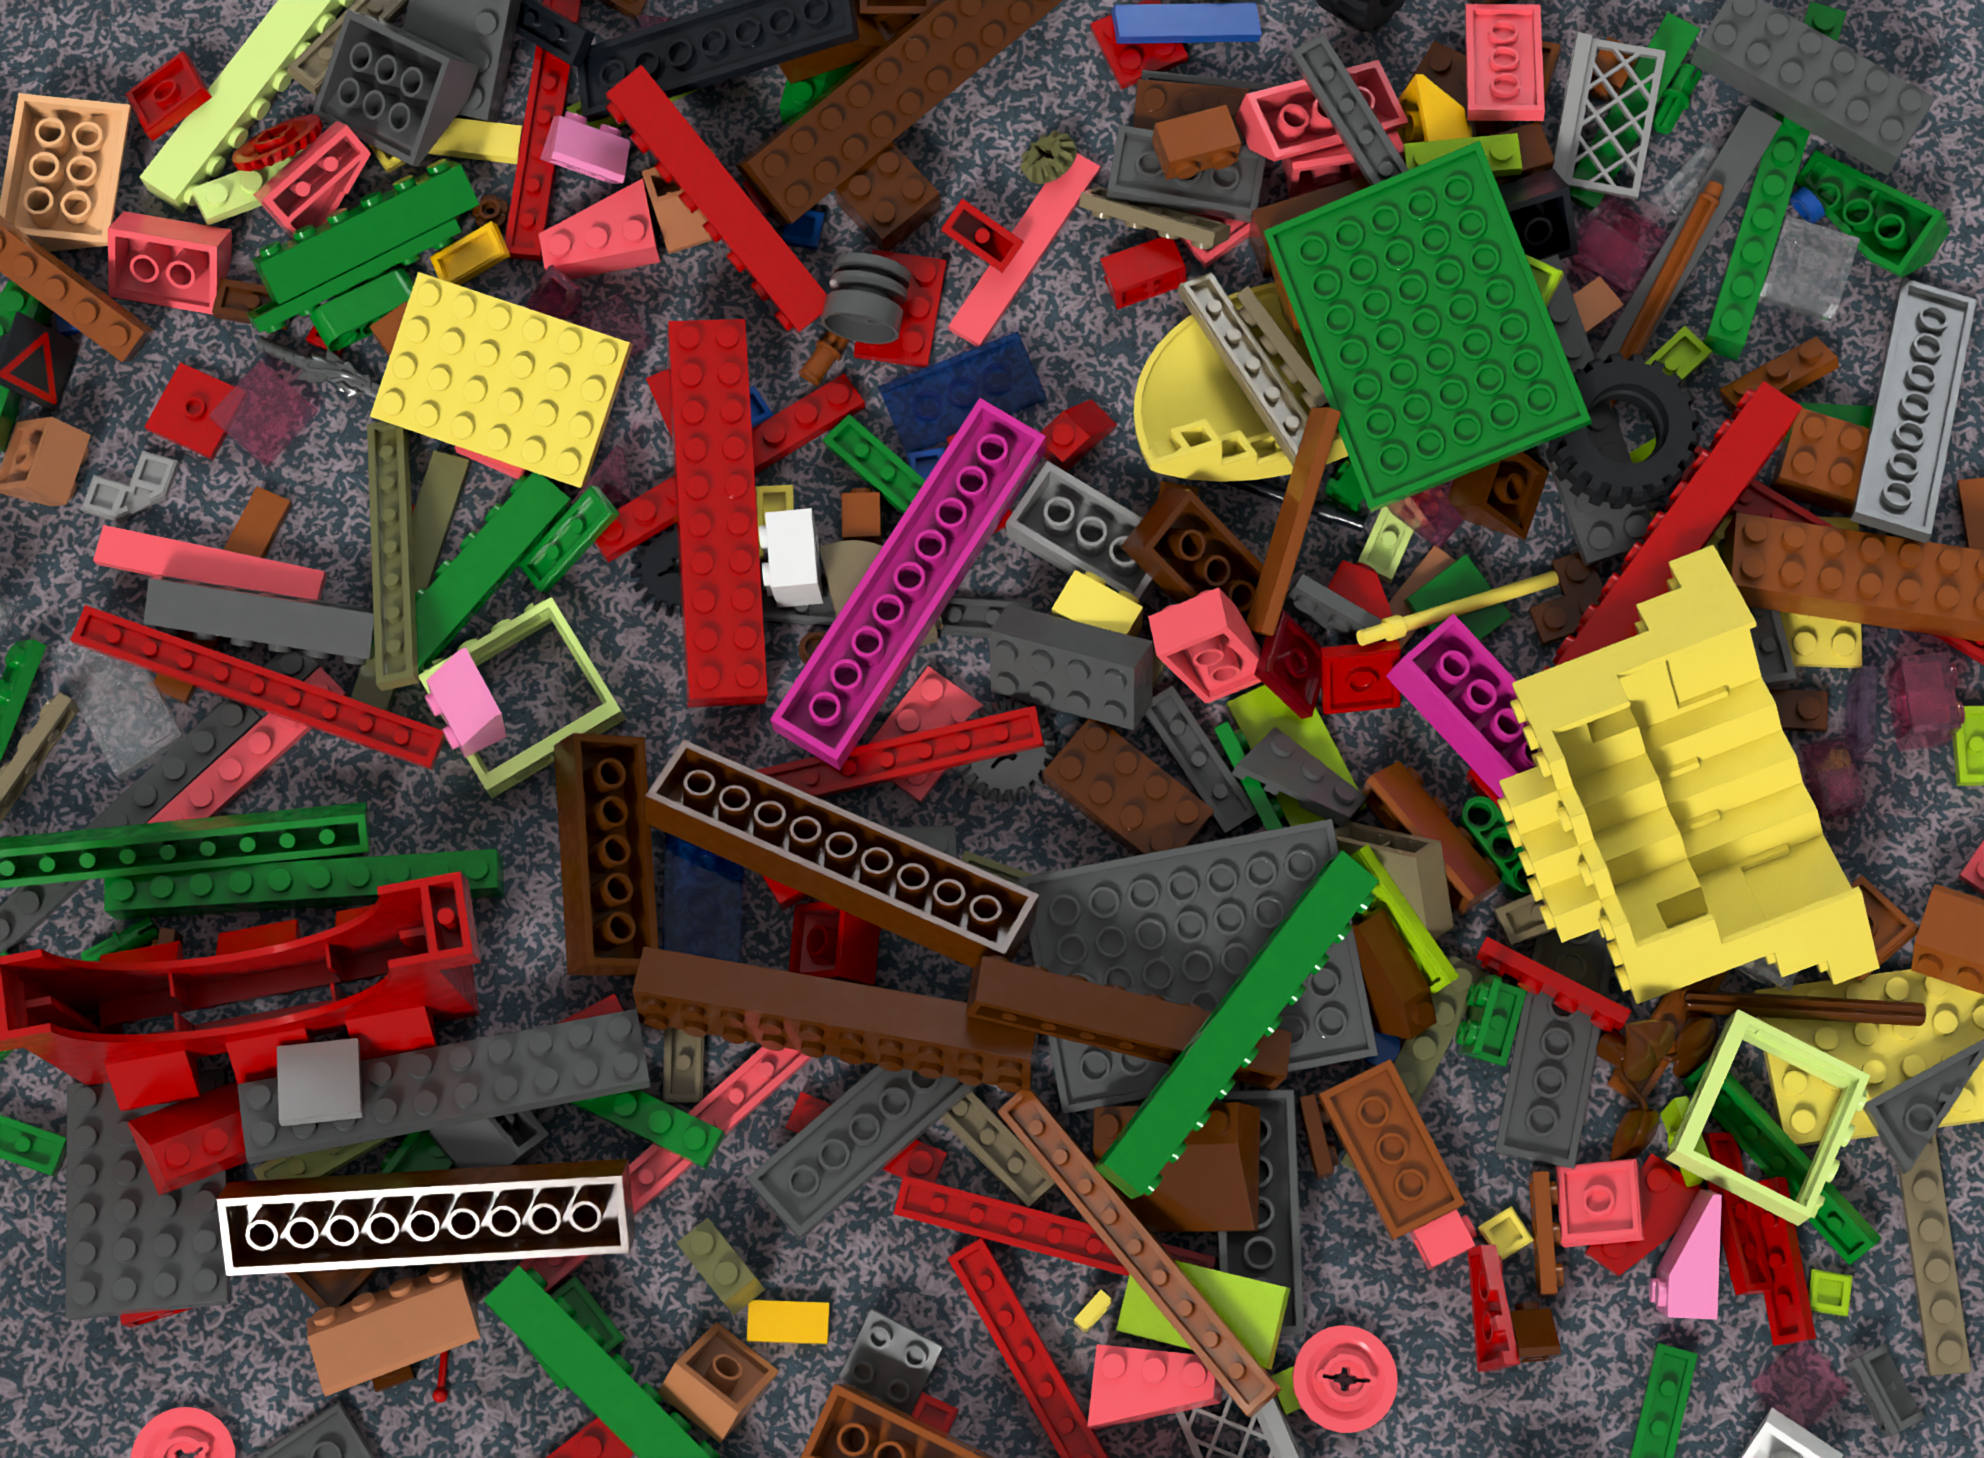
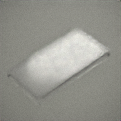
M115 612L112 613V615H115V616L120 617V616H119L118 614H116ZM70 640L50 652L54 663L113 773L120 780L186 739L149 670L75 645Z

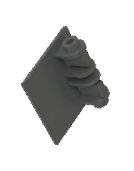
M871 1308L839 1377L910 1415L934 1365L938 1363L943 1353V1345Z

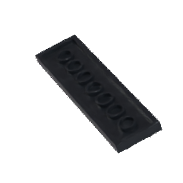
M732 0L591 45L581 68L577 67L582 116L587 118L589 123L610 117L611 114L605 107L610 103L606 98V93L640 65L645 68L666 96L671 98L859 39L855 1Z

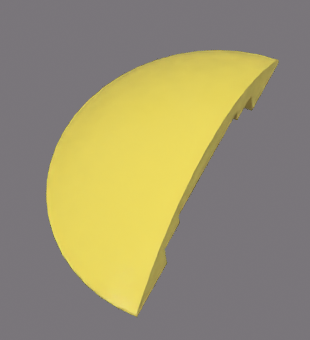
M1275 282L1250 288L1281 330L1291 329L1282 315ZM1239 292L1228 295L1237 311L1244 307L1236 296ZM1191 314L1174 327L1156 346L1146 361L1138 379L1134 396V425L1141 453L1150 470L1189 480L1217 482L1259 480L1291 474L1292 464ZM1258 325L1252 329L1250 328L1266 352L1264 345L1259 340L1264 335L1263 331ZM1296 335L1301 358L1320 382L1303 335ZM1279 353L1273 357L1270 355L1271 361L1283 359ZM1281 365L1275 366L1309 416L1311 409L1301 396L1306 391L1300 381L1293 385L1279 367ZM1338 427L1326 464L1348 457Z

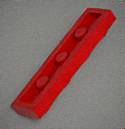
M1487 936L1476 957L1483 961L1481 966L1487 971L1498 976H1503L1506 973L1518 979L1517 984L1524 990L1539 995L1541 991L1555 998L1553 1003L1556 1006L1570 1013H1575L1578 1010L1590 1016V1022L1602 1030L1611 1032L1612 1029L1620 1032L1632 1011Z
M800 1092L785 1129L798 1134L832 1104ZM915 1140L882 1170L900 1178L906 1175L936 1183L947 1157V1152Z
M1730 1132L1702 1135L1712 1160L1746 1177L1738 1144ZM1707 1180L1709 1190L1722 1195L1720 1239L1723 1243L1735 1295L1763 1294L1774 1290L1753 1203Z
M1775 1177L1757 1181V1183L1790 1199L1786 1177ZM1753 1204L1774 1290L1764 1293L1773 1346L1816 1339L1796 1226Z

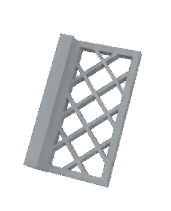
M1578 32L1574 40L1553 150L1555 162L1552 169L1560 175L1570 188L1638 199L1666 51L1592 38L1593 34ZM1597 49L1612 52L1620 64L1603 75L1595 63ZM1622 54H1627V55H1632V56L1629 57L1628 59H1625ZM1639 57L1655 59L1653 73L1640 81L1629 65ZM1624 68L1635 86L1618 96L1607 79ZM1594 72L1598 79L1591 83L1592 73ZM1652 81L1650 92H1648L1644 85ZM1602 83L1613 101L1596 111L1588 100V94L1590 90ZM1639 90L1648 103L1646 110L1634 118L1622 100ZM1617 104L1628 122L1612 133L1600 115ZM1587 108L1591 116L1584 120L1585 110ZM1645 117L1643 129H1641L1637 122ZM1595 119L1607 137L1589 147L1581 136L1582 127ZM1632 126L1641 139L1640 145L1629 154H1626L1615 137ZM1610 141L1621 156V159L1607 169H1604L1593 152ZM1580 144V146L1585 152L1577 156L1578 147ZM1638 154L1635 166L1631 158ZM1587 156L1599 171V174L1589 181L1573 178L1575 164ZM1625 163L1634 175L1632 188L1616 186L1608 173ZM1604 178L1607 184L1598 183L1597 181Z
M1230 1395L1222 1416L1202 1408L1192 1409L1193 1411L1188 1421L1185 1411L1175 1413L1194 1458H1204L1199 1445L1209 1448L1206 1458H1212L1214 1451L1231 1458H1244L1243 1455L1251 1434L1267 1440L1270 1447L1268 1458H1303L1277 1396H1274L1251 1418L1248 1427L1227 1419L1233 1403ZM1198 1413L1219 1421L1211 1444L1196 1438L1192 1426ZM1257 1420L1263 1433L1253 1430ZM1224 1424L1246 1432L1238 1455L1216 1446Z

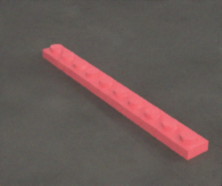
M762 1046L687 1114L723 1130L726 1136L813 1057L806 1056L799 1050L784 1048L781 1051H774ZM652 1144L629 1165L634 1217L694 1163L655 1144ZM591 1255L528 1258L519 1262L511 1271L518 1265L525 1272L532 1267L548 1283L543 1290L549 1294Z

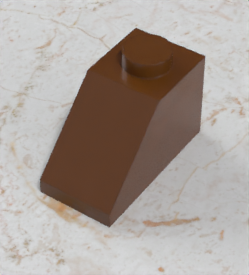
M1539 1302L1515 1304V1311H1510L1520 1363L1551 1361L1561 1354L1560 1343L1551 1308L1540 1309Z

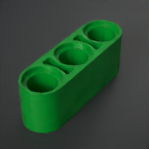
M406 269L393 270L322 304L311 313L310 320L329 351L341 350L372 335L373 333L369 326L405 301L408 302L414 282Z
M1483 796L1473 797L1465 803L1459 817V826L1465 828L1475 842L1473 846L1481 856H1487L1495 863L1500 871L1498 877L1512 895L1520 899L1532 894L1530 888L1522 886L1517 880V874L1525 872L1518 853L1524 850L1522 846L1514 848L1506 825H1509L1510 822L1505 821L1502 812L1489 798ZM1473 810L1482 811L1486 814L1488 823L1480 826L1475 825L1470 821L1468 813ZM1496 841L1507 842L1512 848V854L1502 857L1495 853L1492 844Z

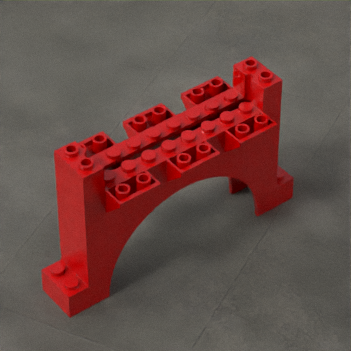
M459 871L378 886L379 898L374 905L337 911L335 927L301 938L299 920L294 919L218 934L216 956L183 960L180 941L101 955L100 962L61 957L43 949L0 956V1052L25 1048L87 1086L110 1082L119 1109L123 1112L201 1097L196 1058L228 1052L237 1084L278 1077L277 1046L313 1043L317 1035L348 1030L350 1039H359L361 1061L437 1047L433 1015L440 1022L480 1015L472 964L481 963L469 882ZM386 975L375 985L352 996H347L336 985L357 980H371L374 977ZM319 987H330L332 996L331 1000L196 1025L179 1014L201 1009H214L217 1006L244 1001L253 1002L256 999L276 995H291L298 991ZM163 1016H173L174 1029L147 1034H123L122 1024L125 1023L134 1024L141 1020ZM101 1020V1026L98 1028L96 1025Z

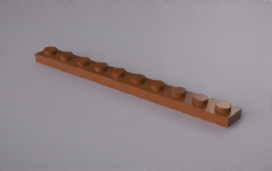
M1032 1088L1030 1091L1020 1090L997 1111L998 1114L1245 1415L1253 1417L1282 1389L1113 1185L1094 1169V1162Z

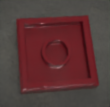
M1282 610L1275 634L1273 636L1266 635L1254 675L1297 716L1305 719L1312 717L1321 689L1322 647L1293 618Z

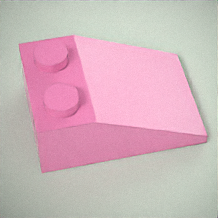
M1709 1189L1699 1190L1657 1267L1656 1278H1650L1649 1300L1655 1303L1656 1310L1666 1317L1717 1320L1722 1195Z

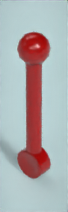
M449 1350L440 1354L437 1388L432 1394L434 1401L437 1403H443L448 1398L445 1384Z

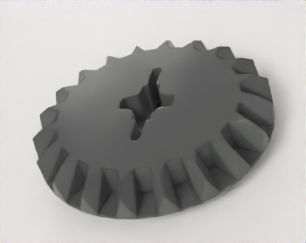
M997 701L977 709L965 721L1022 709L1028 706L1013 701ZM1039 713L1038 716L1045 746L1013 753L1016 756L1014 760L1006 758L999 761L993 768H991V765L998 757L957 766L963 780L973 791L993 801L1004 802L1010 796L1012 801H1018L1020 799L1018 791L1020 788H1023L1028 797L1033 794L1029 784L1032 780L1039 787L1045 784L1038 774L1043 772L1056 757L1055 739L1053 738L1050 726Z

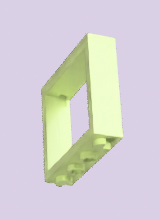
M552 597L541 601L535 606L533 603L529 604L524 609L522 615L513 620L505 619L498 622L491 628V633L479 640L474 638L464 642L458 647L457 651L466 647L477 667L553 622L602 702V705L491 771H488L478 752L466 757L491 799L555 762L554 745L572 733L600 735L626 720ZM452 656L445 660L439 658L432 661L434 665L418 675L428 694L430 692L426 680Z
M1737 1009L1724 1024L1665 1159L1799 1226L1810 1217L1815 1219L1818 1209L1823 1206L1825 1197L1820 1195L1825 1182L1830 1183L1838 1171L1840 1161L1835 1158L1840 1146L1846 1147L1854 1133L1855 1126L1850 1123L1855 1111L1860 1112L1868 1100L1866 1098L1868 1090L1865 1087L1871 1075ZM1742 1040L1842 1089V1093L1795 1201L1694 1151Z

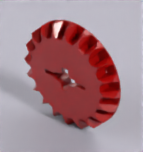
M309 114L274 125L240 146L232 155V162L240 171H253L255 169L261 170L266 166H272L279 161H284L286 158L295 155L298 151L306 149L308 144L315 141L322 132V121L318 115Z

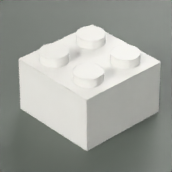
M812 508L765 512L766 525L759 526L761 549L764 551L765 560L769 559V562L762 563L763 583L766 586L767 595L774 596L778 608L823 604L818 530Z

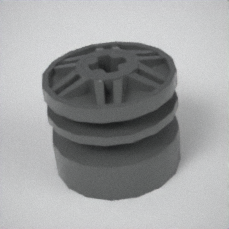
M856 252L838 255L834 258L833 275L830 276L829 287L833 291L826 295L821 324L828 331L852 341L867 344L893 343L899 338L903 319V309L900 306L907 300V289L911 282L910 271L898 262L879 255Z

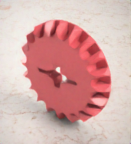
M1347 1325L1328 1327L1308 1339L1295 1357L1294 1369L1291 1375L1293 1377V1392L1298 1399L1299 1407L1305 1411L1311 1421L1316 1422L1324 1429L1339 1433L1359 1432L1378 1423L1391 1408L1396 1396L1398 1383L1395 1362L1387 1347L1370 1332ZM1342 1368H1346L1348 1376L1354 1377L1357 1380H1365L1366 1382L1350 1384L1347 1386L1346 1391H1342L1340 1383L1323 1378V1376L1332 1377L1341 1373Z
M179 1407L162 1412L143 1427L134 1442L130 1458H178L176 1453L180 1450L185 1454L198 1452L194 1458H236L237 1449L233 1443L230 1431L220 1419L202 1409Z

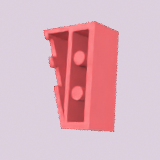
M336 121L255 192L253 196L287 235L293 239V232L304 226L313 224L314 228L328 222L326 216L336 211L345 194L348 195L371 153L346 124Z

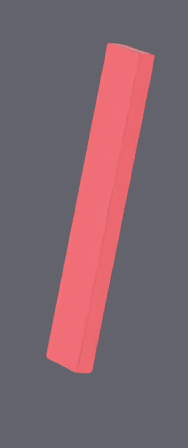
M1077 153L1072 166L1065 174L1052 182L1044 184L1012 231V234L1024 241V243L1003 273L989 265L948 325L949 331L978 348L982 347L1079 204L1081 192L1088 190L1100 173L1101 166Z
M103 525L93 559L96 565L153 577L163 575L314 600H321L327 578L326 572L106 525Z

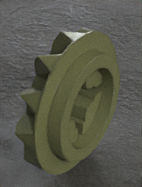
M1054 130L1049 136L1041 134L1040 140L1036 143L1030 142V150L1021 155L1024 162L1020 168L1026 178L1033 183L1045 184L1052 182L1065 174L1072 166L1077 154L1076 144L1067 133L1060 134ZM1048 153L1052 154L1054 158L1051 159L1050 157L1046 158L1043 156Z

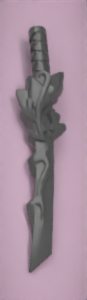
M263 336L257 341L256 350L303 370L298 375V380L308 381V383L331 381L338 386V391L347 393L349 400L364 394L373 398L377 396L380 385L372 381L371 375H363L358 372L350 361L345 362L332 351L327 350L326 356L313 352L311 358L286 346L284 347L277 342H272V340Z

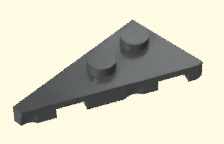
M1984 1039L1869 1100L1864 1105L1863 1110L1903 1174L1912 1169L1916 1163L1915 1161L1937 1131L1938 1126L1963 1091L1962 1089L1973 1072L1980 1065L1984 1058Z

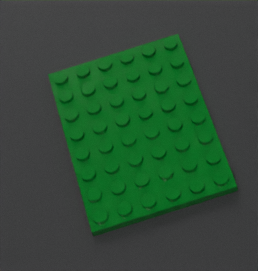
M1480 140L1263 231L1329 406L1341 412L1337 427L1371 512L1593 424Z

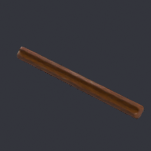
M1687 990L1683 1000L1685 1012L1699 1014L1732 1015L1739 1009L1753 1017L1921 1026L1925 1023L1926 1019L1925 1005L1916 1002Z

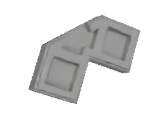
M142 450L129 485L94 475L81 510L84 513L120 522L166 499L180 463L178 460Z

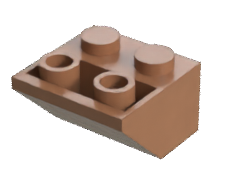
M654 167L641 171L668 254L712 241L702 227L706 223L705 219L697 210L691 214L678 198L682 191L673 180L667 184Z

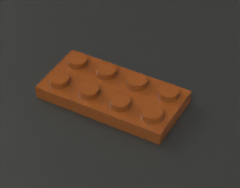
M1391 1059L1318 1095L1392 1241L1466 1204Z

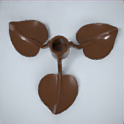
M1701 1016L1690 1021L1677 1038L1675 1052L1670 1054L1668 1052L1673 1045L1675 1031L1672 1025L1661 1020H1643L1625 1024L1626 1036L1612 1029L1611 1032L1607 1031L1601 1037L1596 1049L1598 1057L1615 1067L1613 1074L1621 1079L1638 1103V1108H1632L1627 1111L1619 1123L1609 1161L1634 1159L1647 1148L1658 1129V1112L1652 1108L1647 1109V1101L1632 1081H1640L1648 1077L1655 1066L1659 1065L1660 1059L1667 1062H1675L1673 1074L1678 1078L1689 1077L1709 1058L1717 1037V1021L1708 1016Z

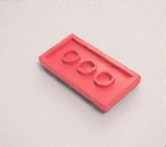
M1465 4L1467 121H1544L1545 101L1540 4Z

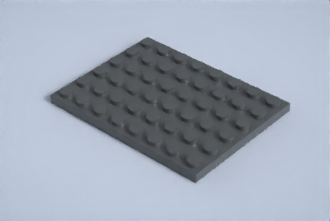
M1332 819L1018 878L1021 887L1039 894L1036 919L1029 931L1034 965L1045 967L1050 973L1058 975H1079L1086 978L1088 982L1103 986L1107 984L1119 985L1128 992L1140 995L1156 994L1162 996L1165 1001L1180 1005L1184 1003L1197 1004L1203 1010L1212 1012L1328 859L1338 853ZM1353 927L1338 945L1333 942L1325 952L1330 957L1323 968L1316 975L1310 972L1302 984L1306 987V990L1297 1002L1292 1006L1287 1003L1279 1013V1016L1283 1018L1279 1028L1292 1032L1288 1072L1378 1055ZM1048 1036L1063 1114L1146 1099L1171 1067L1168 1064Z

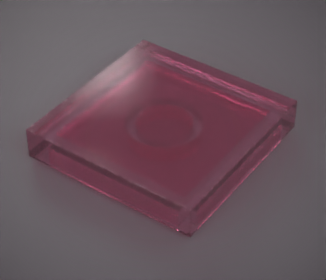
M259 361L209 414V419L263 465L268 467L318 413V410L265 364Z

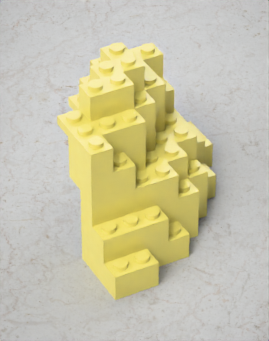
M1714 545L1668 562L1672 578L1666 580L1670 592L1636 604L1640 621L1635 622L1634 625L1638 635L1512 683L1517 698L1510 701L1512 710L1518 724L1526 722L1527 726L1522 728L1530 750L1537 749V753L1531 755L1534 768L1499 781L1504 797L1497 799L1500 810L1506 822L1511 820L1513 822L1506 825L1509 837L1514 848L1522 846L1524 850L1518 853L1526 875L1533 874V877L1527 879L1535 902L1543 899L1545 904L1539 907L1547 929L1555 928L1562 943L1598 929L1602 938L1605 937L1607 941H1612L1606 945L1614 966L1621 965V967L1614 969L1623 992L1631 991L1636 1004L1764 957L1768 965L1775 963L1781 977L1816 965L1820 973L1827 971L1834 985L1880 968L1862 891L1859 886L1852 889L1823 835L1818 810L1802 781L1797 756L1782 730L1776 703L1761 677L1750 632L1751 628L1757 626L1756 621Z

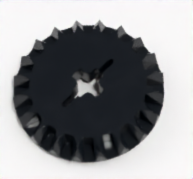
M676 522L673 524V531L667 532L664 529L660 532L661 535L659 537L652 536L648 540L651 542L649 546L644 544L637 545L636 549L643 552L644 555L631 558L632 564L641 565V568L630 572L631 578H643L633 586L635 592L647 587L648 590L641 597V601L646 604L654 596L656 599L652 610L658 612L662 604L665 603L667 604L665 616L669 617L673 616L674 606H679L680 617H682L680 577L677 573L670 574L669 570L674 568L673 561L679 559Z

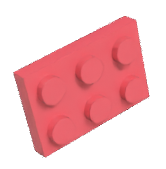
M928 666L868 744L965 722L973 712L984 705ZM947 769L891 781V783L919 803H922Z

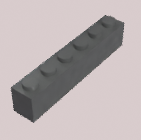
M163 575L148 579L143 624L156 626V630L169 635H178L179 630L193 632V638L199 640L216 641L217 636L231 638L230 644L237 646L253 647L254 642L268 644V650L290 653L291 648L306 650L305 656L312 658L328 659L329 654L342 655L343 662L357 665H365L367 660L375 658L373 609Z

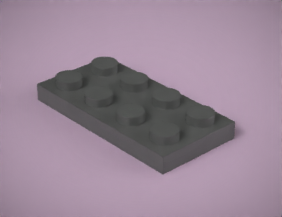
M1119 125L1106 198L1251 222L1252 210L1258 209L1266 157L1250 150L1248 147L1241 146L1237 162H1234L1227 168L1220 170L1210 168L1199 171L1187 179H1179L1177 177L1166 180L1152 143L1154 131Z

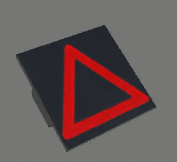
M17 311L10 332L0 337V385L51 412H55L78 343Z

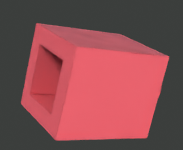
M1457 1209L1410 1233L1428 1270L1476 1246L1473 1238L1477 1237V1234L1467 1215L1461 1217Z

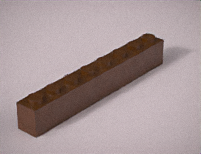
M993 955L988 957L982 956L972 971L965 1015L1172 1065L1212 1012L1203 1010L1197 1004L1184 1003L1180 1005L1165 1001L1162 996L1156 994L1140 995L1128 992L1119 985L1107 984L1103 986L1088 982L1086 978L1079 975H1058L1050 973L1048 969L1042 966L1029 965L1026 967L1010 963L1005 957ZM1278 1026L1269 1037L1263 1035L1255 1045L1259 1049L1256 1057L1246 1068L1239 1066L1231 1078L1237 1082L1275 1090L1287 1077L1292 1032L1282 1030Z

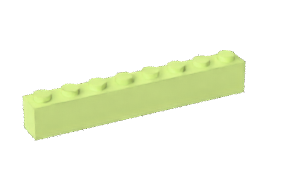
M278 0L208 90L212 98L184 119L141 174L140 179L147 190L182 213L189 205H196L197 203L192 195V188L207 183L211 177L215 178L221 174L229 153L233 148L238 149L245 143L248 137V129L254 121L263 119L270 109V101L278 91L283 92L290 85L292 77L288 75L287 67L336 21V16L343 7H350L355 0Z

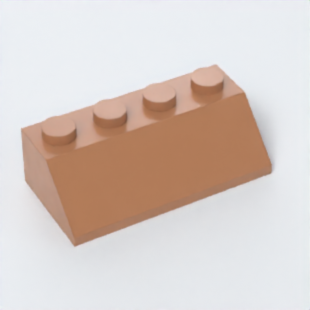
M461 1262L451 1265L446 1263L437 1265L430 1269L427 1274L414 1279H400L391 1284L387 1289L374 1294L371 1292L360 1294L352 1299L350 1303L337 1308L326 1307L320 1309L312 1317L307 1318V1339L325 1397L481 1338L477 1301Z

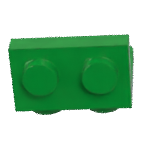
M1480 976L1477 983L1472 982L1467 992L1466 1005H1470L1467 1020H1461L1456 1031L1455 1043L1459 1044L1457 1053L1506 1067L1527 991L1523 988L1501 982L1502 978L1500 976Z

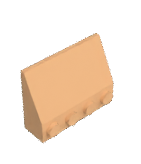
M18 93L0 198V216L49 252L108 246V227L113 223L131 105Z

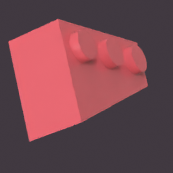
M643 178L538 234L544 268L550 284L660 263L651 209Z
M1097 1344L1087 1427L1097 1431L1125 1423L1143 1421L1147 1418L1221 1403L1223 1387L1196 1354Z

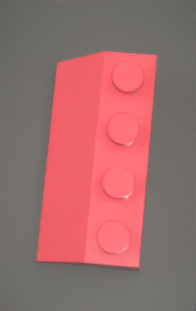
M1379 60L1346 68L1385 132L1408 125L1409 121ZM1304 79L1246 94L1235 116V120L1248 148L1274 162L1343 143Z

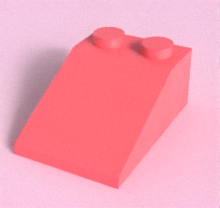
M1219 587L1203 591L1192 599L1180 604L1169 605L1162 611L1148 616L1156 656L1204 703L1213 702L1262 682L1254 675L1262 649L1236 605Z

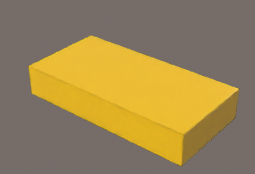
M490 221L430 256L438 279L460 286L510 257L498 225Z
M752 1300L748 1304L747 1342L828 1345L830 1303Z

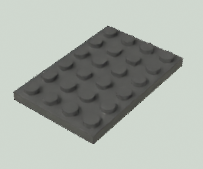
M225 1068L198 1071L201 1094L228 1084V1075ZM110 1082L87 1086L83 1083L67 1084L65 1317L69 1320L231 1304L230 1276H226L217 1198L229 1182V1169L159 1196L128 1126V1121L181 1101L122 1112L119 1109Z

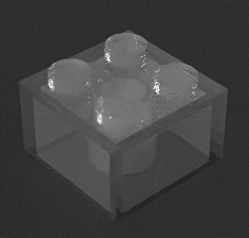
M1786 216L1778 234L1759 300L1830 322L1839 307L1860 238Z

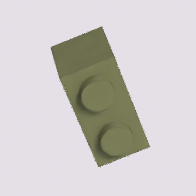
M706 1218L676 1243L733 1315L737 1314L766 1290L709 1218Z

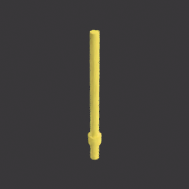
M1549 571L1404 617L1400 615L1382 619L1381 624L1357 631V641L1361 646L1383 639L1393 641L1405 637L1409 631L1444 621L1452 614L1457 617L1556 586L1559 583V578L1555 571Z

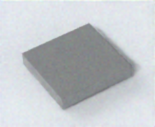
M358 1038L277 1046L278 1115L281 1126L363 1118L361 1055Z

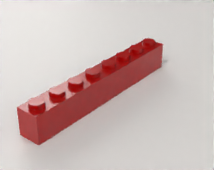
M640 65L606 93V98L610 102L605 106L619 125L623 121L629 125L634 132L629 137L643 154L650 151L658 161L654 168L667 184L673 180L680 188L682 193L678 195V198L692 214L697 210L706 221L702 227L715 243L722 240L730 250L726 257L739 273L746 270L752 277L754 282L750 284V287L764 303L769 299L778 310L774 316L787 332L794 329L799 334L822 315L827 294L645 68Z

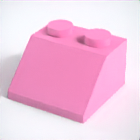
M566 111L564 117L560 115L553 117L540 157L541 160L610 184L623 183L630 140L621 138L623 131L605 124H601L600 129L586 125L587 118Z
M464 647L458 650L426 680L430 693L424 697L433 715L436 717L441 714L447 727L443 728L442 731L452 750L459 747L464 758L506 738L507 735L502 713L467 648Z

